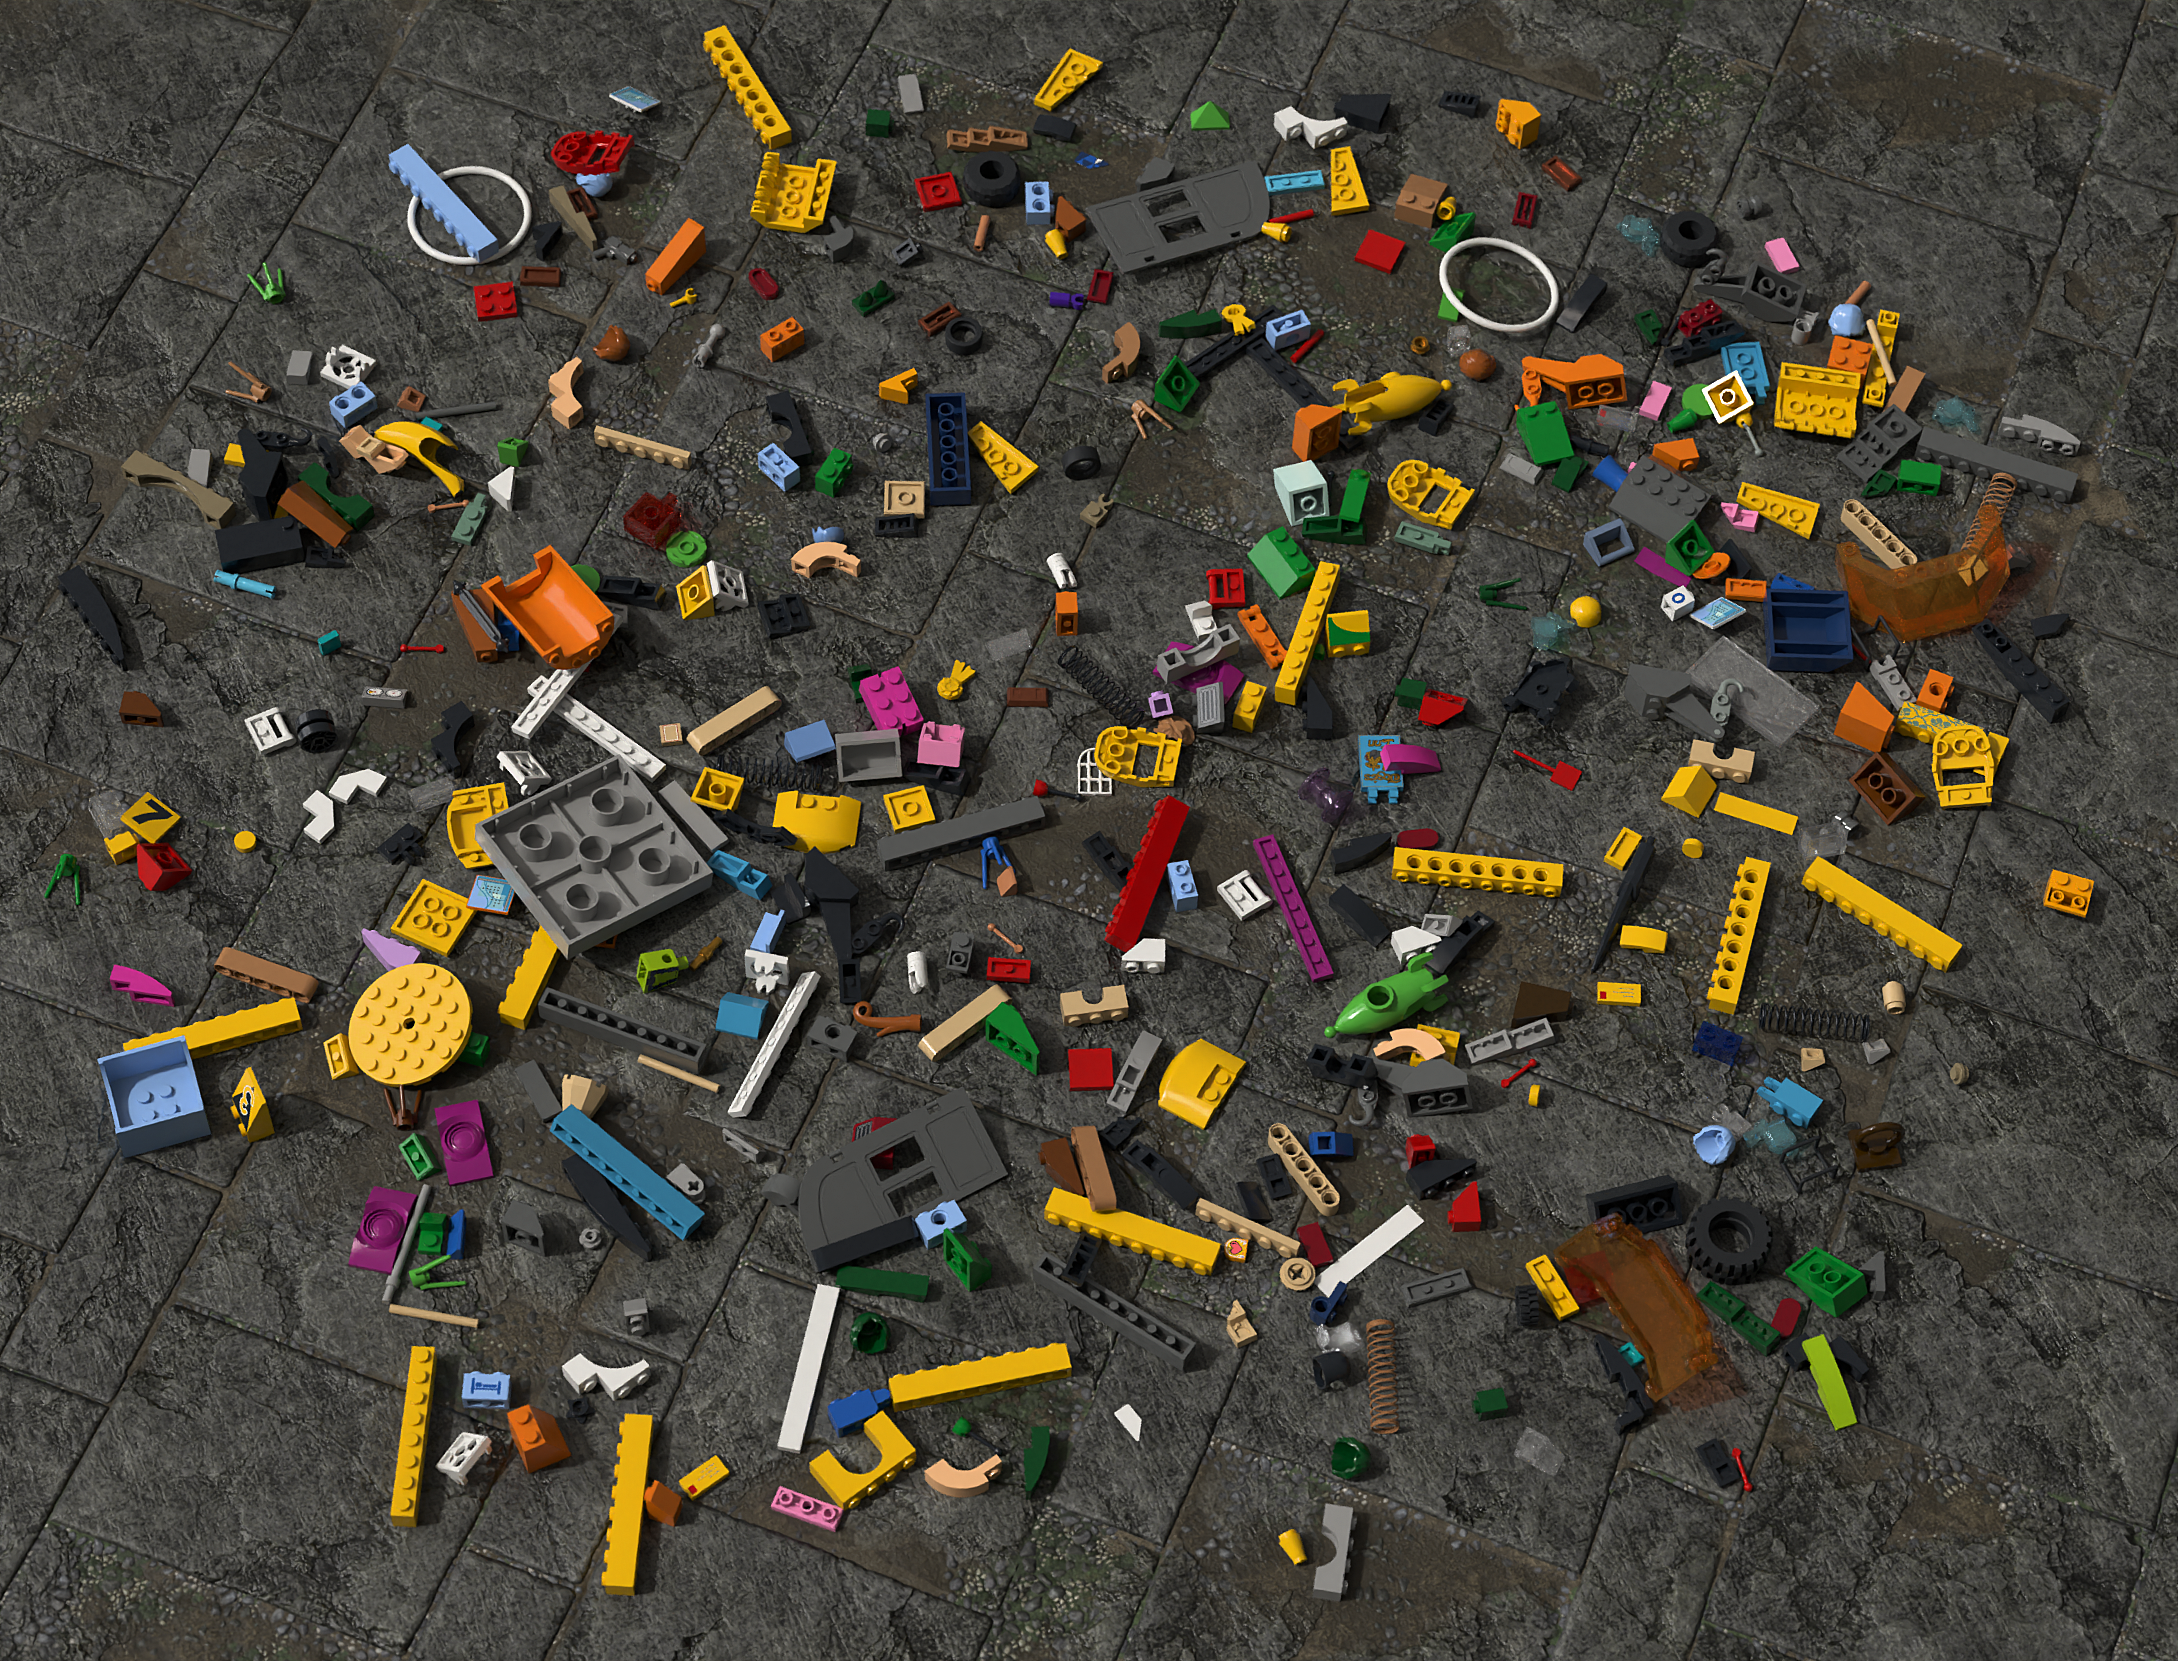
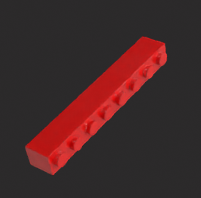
M1170 795L1163 800H1158L1154 807L1156 813L1148 822L1147 828L1149 830L1140 842V845H1142L1141 850L1137 852L1133 859L1135 865L1127 874V885L1122 888L1119 894L1121 900L1113 909V920L1108 923L1105 929L1107 935L1104 941L1125 953L1132 949L1137 942L1190 808Z

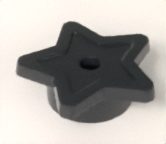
M587 1396L575 1400L569 1399L570 1410L565 1416L568 1419L576 1418L583 1424L586 1416L594 1413L595 1409L588 1406Z

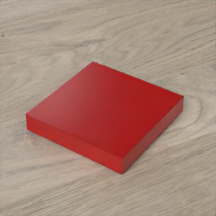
M952 172L914 179L924 213L962 205Z
M1369 229L1354 261L1391 274L1405 247V242Z
M1111 1048L1068 1049L1070 1091L1113 1090Z

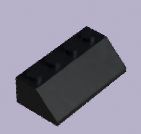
M1669 1174L1586 1194L1588 1214L1599 1243L1683 1223L1678 1183Z

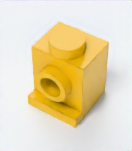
M127 831L116 835L111 840L108 837L104 839L107 851L116 865L137 856V845L140 842L135 833L131 835Z

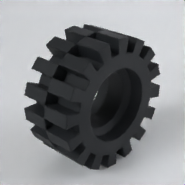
M1516 1286L1515 1311L1518 1325H1538L1539 1304L1536 1286Z

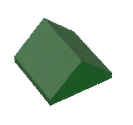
M1475 212L1456 215L1450 220H1445L1431 238L1429 244L1447 253L1456 244L1468 240L1474 232Z
M1174 356L1155 383L1154 401L1181 412L1200 383L1178 356Z
M1691 520L1666 543L1665 563L1687 576L1695 572L1715 553L1695 520Z

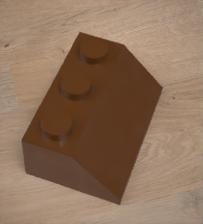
M1876 752L1848 780L1887 825H1891L1913 812L1926 798L1889 754L1884 752Z

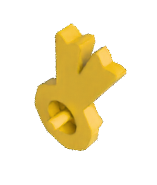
M1233 304L1227 306L1222 311L1223 319L1227 323H1233L1236 336L1245 334L1244 328L1248 332L1256 328L1255 322L1245 317L1246 309L1244 306Z
M955 660L951 677L943 678L938 683L937 690L939 695L947 700L958 699L963 693L962 684L975 675V670H972L970 666L964 669L965 662Z

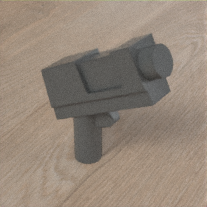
M614 236L601 243V249L592 252L594 259L607 255L609 258L615 257L626 265L631 261L635 262L638 258L636 250L628 248Z

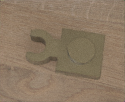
M1101 494L1098 497V503L1091 501L1080 513V519L1097 528L1108 516V510L1113 507V499H1110L1109 502H1103L1105 494Z

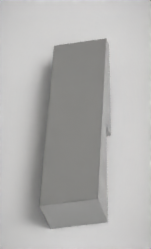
M675 780L658 791L661 803L686 825L687 831L711 853H714L729 842L726 835L696 803L690 802L691 797Z
M1544 1018L1507 1033L1505 1030L1466 1044L1465 1048L1472 1065L1556 1042L1548 1020Z

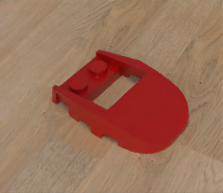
M579 131L561 137L553 147L551 157L560 169L570 173H580L587 176L589 174H607L620 171L619 166L630 148L635 146L633 135L620 137V133L612 132L611 135H606L603 131H595V134L587 135L586 131ZM599 148L606 149L599 161L589 165Z

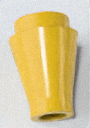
M1448 197L1437 206L1436 211L1439 218L1450 220L1454 217L1457 204L1455 198Z
M1264 222L1261 231L1282 243L1289 241L1292 228L1287 224Z
M1058 229L1049 231L1045 235V242L1057 256V259H1064L1068 256L1063 233Z
M1291 1529L1279 1536V1544L1292 1559L1294 1565L1307 1560L1300 1533H1297L1295 1529Z

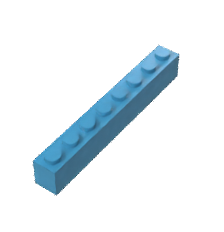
M571 1104L554 1118L550 1132L680 1239L685 1240L700 1226L705 1213L698 1206L690 1202L681 1192L668 1184L664 1178L657 1175L648 1165L634 1156L631 1151L618 1143L614 1137L607 1134L598 1124L584 1115L581 1110Z

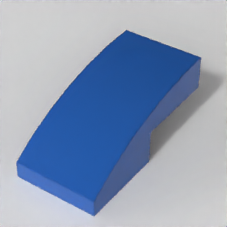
M498 611V629L502 633L503 639L508 638L510 640L509 651H519L520 632L501 611Z

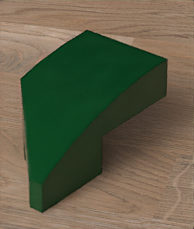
M1653 309L1635 315L1634 320L1647 340L1653 345L1657 341L1662 324L1659 322Z
M1879 469L1872 481H1869L1861 493V497L1887 496L1896 483L1897 478Z

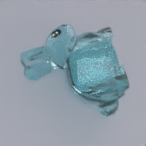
M1626 215L1624 220L1616 225V230L1620 231L1625 239L1630 242H1642L1641 249L1647 256L1652 254V246L1658 241L1659 234L1653 231L1651 218H1635L1633 215Z
M1958 395L1947 401L1941 400L1936 403L1937 409L1932 411L1933 420L1949 426L1957 422H1963L1971 432L1977 430V425L1973 421L1975 417L1974 408L1972 406L1966 407Z
M1548 612L1546 617H1532L1533 646L1538 649L1548 650L1558 638V629L1571 628L1574 626V623L1569 620H1562L1558 614Z
M1783 1117L1769 1123L1765 1119H1760L1754 1125L1753 1130L1743 1134L1748 1148H1752L1760 1139H1763L1768 1149L1776 1154H1782L1784 1149L1793 1146L1797 1140L1793 1132H1790L1784 1123L1785 1119ZM1793 1151L1786 1153V1156L1790 1157Z

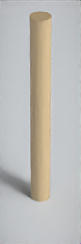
M1870 319L1866 322L1889 386H1895L1897 381L1874 320Z
M640 1054L638 1062L705 1089L716 1093L720 1089V1085L645 1055Z
M391 1304L389 1308V1313L473 1328H478L479 1319L394 1304Z

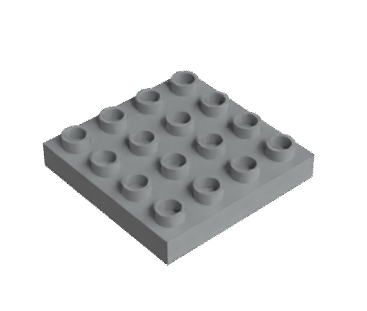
M620 754L475 824V840L567 960L710 888L712 885L713 871Z

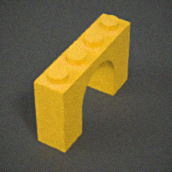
M883 1411L864 1423L865 1434L882 1454L880 1464L873 1471L866 1474L850 1473L839 1464L829 1450L810 1462L811 1474L844 1511L848 1508L853 1509L863 1497L874 1494L881 1484L885 1481H892L903 1468L908 1469L915 1462V1448Z

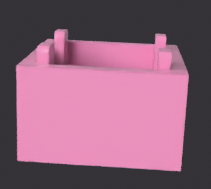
M930 721L924 723L919 738L917 763L959 767L964 748L965 727L957 724L953 726L938 725Z

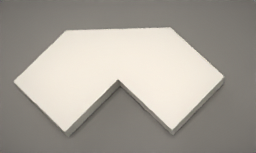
M370 769L343 775L337 779L329 791V796L345 804L350 802L358 789L377 797L386 784L387 777Z
M316 790L303 803V808L316 816L304 828V832L321 844L335 830L334 805L332 800Z

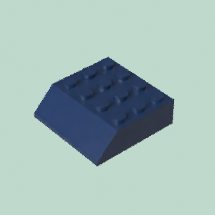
M1766 588L1763 599L1767 670L1830 672L1853 661L1848 591Z

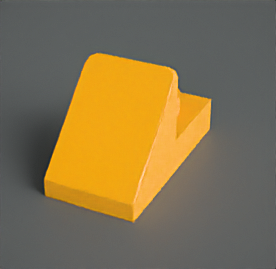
M912 368L879 383V396L882 399L908 404L907 390L918 386V373Z

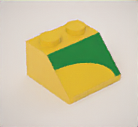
M1368 610L1327 614L1324 639L1328 658L1369 653L1370 631Z

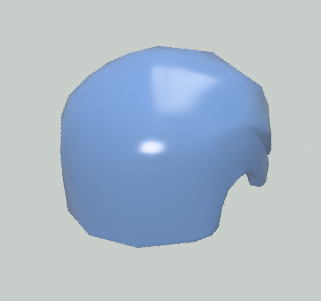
M818 527L817 531L814 528L812 529L815 543H841L844 538V531L839 527H831L825 530L822 527Z

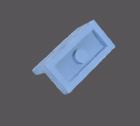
M780 910L778 916L765 913L751 943L750 950L772 954L786 924L785 910Z

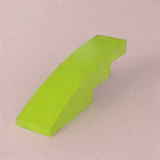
M1824 1334L1803 1341V1349L1811 1363L1809 1368L1819 1387L1817 1392L1835 1430L1857 1424L1844 1381Z

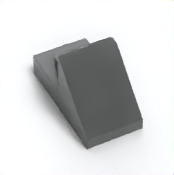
M1879 1251L1858 1269V1271L1864 1274L1865 1280H1869V1292H1872L1874 1301H1882L1885 1294L1884 1251Z

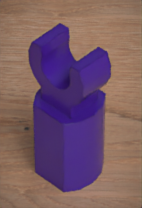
M1051 292L1049 306L1073 307L1076 310H1082L1083 303L1081 302L1084 301V295Z

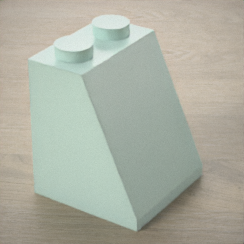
M1312 460L1273 469L1275 488L1291 526L1303 524V518L1330 516L1327 482Z

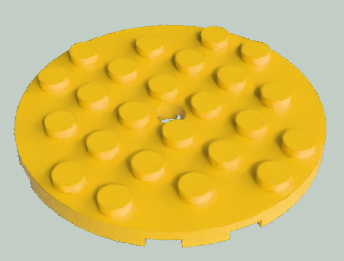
M424 963L401 966L378 978L363 993L355 1006L350 1020L349 1046L357 1065L373 1080L391 1087L412 1084L414 1086L430 1081L431 1077L440 1071H446L464 1050L472 1030L471 1014L473 1013V1008L464 985L444 968ZM415 1021L411 1029H406V1023Z

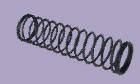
M1076 645L1065 649L1058 658V665L1062 669H1066V673L1071 674V677L1076 679L1078 684H1082V688L1087 689V693L1092 694L1093 698L1097 699L1098 703L1103 705L1105 710H1109V714L1114 715L1116 720H1120V724L1124 725V727H1127L1128 724L1138 718L1134 724L1127 727L1130 730L1135 728L1144 718L1145 710L1141 707L1136 708V702L1130 704L1131 697L1125 698L1126 692L1119 693L1120 687L1114 688V681L1108 683L1110 677L1103 678L1104 671L1098 672L1099 667H1093V661L1087 662L1088 656L1082 657L1083 652L1079 651ZM1076 648L1071 658L1062 664L1065 655L1071 649ZM1081 652L1080 657L1073 664L1068 666L1076 658L1077 654ZM1086 657V661L1084 662V664L1077 670L1073 671L1075 666L1083 658ZM1092 663L1090 668L1083 675L1079 676L1082 669L1087 664ZM1073 666L1072 671L1068 672L1067 668ZM1097 668L1094 675L1084 682L1086 676L1093 669ZM1079 671L1077 677H1073L1072 674ZM1103 673L1101 678L1094 685L1090 686L1093 679L1098 674ZM1084 676V678H1083V680H1082V683L1079 682V681H1078V678H1081V677ZM1108 678L1105 685L1095 692L1097 686L1104 679ZM1090 681L1087 688L1083 686L1084 683ZM1113 683L1112 688L1105 695L1101 696L1105 688ZM1095 686L1093 693H1090L1089 689ZM1118 688L1119 690L1116 695L1106 702L1108 696ZM1101 691L1098 698H1095L1094 694ZM1124 693L1123 698L1111 707L1116 698ZM1106 696L1104 703H1101L1099 699ZM1130 699L1128 704L1117 712L1120 705L1125 700ZM1111 702L1109 708H1106L1105 704ZM1135 704L1134 708L1126 716L1122 717L1124 712L1131 705ZM1117 706L1115 713H1111L1110 709ZM1122 712L1120 718H1117L1116 714ZM1139 712V714L1133 720L1130 721V719ZM1124 718H1126V720H1125V722H1124V724H1123V723L1121 722V720L1124 719Z
M719 754L717 757V771L724 772V754ZM731 755L730 765H729V770H728V774H731V775H732V760H733V756H732V755ZM739 756L738 767L735 775L741 777V756ZM747 757L743 778L745 780L747 774V782L749 784L752 783L755 775L757 785L760 784L763 776L765 786L768 785L771 777L773 786L777 784L779 778L781 787L785 785L787 780L789 788L796 781V787L799 789L804 778V788L806 790L809 788L811 780L814 791H820L823 777L822 764H819L817 767L814 788V764H812L809 783L806 787V763H804L802 778L798 787V762H796L793 781L790 786L789 761L782 785V761L780 760L778 774L774 784V760H771L769 777L766 783L765 758L763 759L759 782H757V758H755L753 774L749 782V757Z
M1763 1002L1760 1007V1030H1763L1765 1028L1767 1006L1768 1031L1770 1030L1772 1014L1776 1006V1031H1778L1779 1029V1021L1784 1007L1785 1033L1787 1032L1789 1015L1791 1009L1793 1008V1033H1795L1796 1022L1799 1011L1801 1009V1034L1804 1033L1806 1016L1808 1011L1810 1010V1035H1812L1813 1023L1816 1012L1818 1011V1036L1821 1035L1823 1017L1825 1012H1827V1037H1829L1830 1024L1832 1016L1835 1012V1038H1837L1838 1035V1027L1842 1014L1844 1015V1039L1846 1038L1847 1025L1851 1014L1853 1019L1852 1040H1854L1855 1028L1859 1015L1861 1017L1860 1040H1865L1866 1042L1869 1037V1014H1865L1863 1018L1861 1013H1859L1855 1019L1854 1014L1851 1012L1849 1013L1846 1020V1014L1844 1013V1011L1840 1013L1838 1018L1837 1012L1834 1010L1829 1018V1012L1827 1009L1824 1010L1821 1017L1819 1009H1816L1814 1014L1812 1015V1010L1810 1007L1806 1010L1805 1015L1802 1007H1799L1796 1013L1794 1006H1791L1788 1011V1014L1785 1005L1781 1007L1779 1012L1777 1004H1774L1771 1013L1770 1005L1768 1003Z

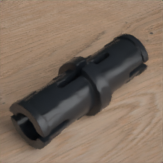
M1574 433L1570 437L1572 447L1584 450L1588 454L1590 452L1607 457L1610 445L1594 441L1593 438H1584Z

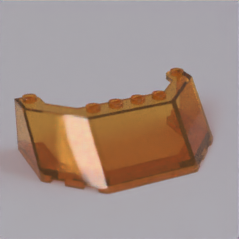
M1996 502L1984 505L1979 509L1978 519L1981 528L1976 532L1975 538L1968 550L1886 570L1862 558L1856 543L1849 541L1837 544L1835 565L1843 590L1848 591L1851 616L1873 627L1878 616L1882 615L1898 641L1902 643L1981 623L2010 576L2002 521ZM1880 621L1877 630L1884 634H1889Z
M1615 1212L1593 1221L1552 1252L1555 1255L1556 1262L1561 1267H1574L1594 1282L1596 1291L1601 1297L1605 1298L1611 1313L1618 1317L1624 1332L1631 1336L1637 1351L1644 1355L1650 1377L1645 1382V1392L1651 1399L1657 1402L1718 1363L1719 1360L1718 1356L1711 1349L1715 1344L1712 1333L1706 1329V1325L1709 1323L1708 1317L1658 1244L1651 1238L1648 1241L1644 1239L1642 1231L1631 1223L1629 1225L1624 1224L1621 1221L1622 1216Z

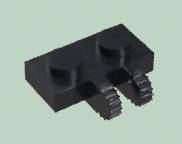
M408 822L377 848V852L391 865L400 858L409 865H413L415 860L408 852L412 850L419 857L425 855L424 850L418 845L423 840V835Z

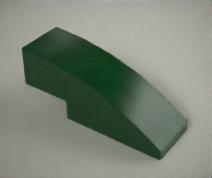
M1216 309L1197 315L1195 310H1191L1159 322L1158 335L1161 338L1170 339L1210 336L1221 332L1222 319Z
M1339 515L1303 518L1302 537L1336 544H1366L1368 527L1364 518H1360L1359 523L1339 519Z
M1050 1426L1031 1427L1032 1448L1023 1449L1026 1500H1031L1044 1475L1049 1453Z

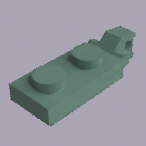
M478 493L474 503L469 502L451 536L452 541L469 546L472 545L486 517V495Z
M1403 521L1394 538L1396 542L1435 554L1449 555L1452 542L1443 540V537L1439 536L1438 532Z

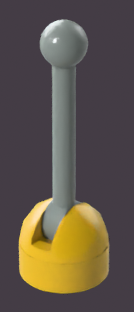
M1744 412L1739 414L1735 418L1737 425L1741 429L1747 430L1756 449L1755 454L1762 456L1763 450L1759 448L1750 429L1753 422L1750 413Z

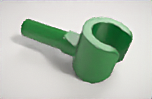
M1316 644L1313 653L1315 659H1324L1325 648L1322 644Z

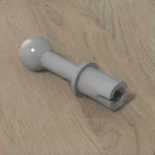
M714 324L710 328L711 336L706 344H701L698 347V353L692 360L694 366L703 367L707 359L713 355L712 347L717 339L725 336L726 331L723 325Z

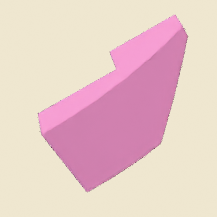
M1721 502V509L1734 528L1755 532L1759 519L1758 511L1740 510L1738 504Z

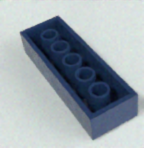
M965 392L925 394L930 505L971 504Z

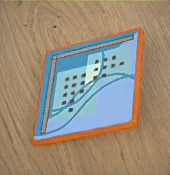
M477 875L466 908L508 915L515 891L506 879Z

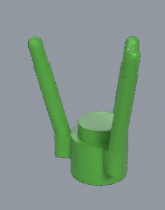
M264 262L263 266L269 282L265 291L250 273L247 276L262 294L265 302L269 301L271 304L281 302L284 296H286L283 287L282 269H278L279 285H277L272 280L267 263Z
M451 1255L442 1256L422 1267L409 1271L414 1288L420 1286L421 1291L428 1288L466 1285L467 1282L427 1283V1281L431 1280L428 1270L451 1259Z

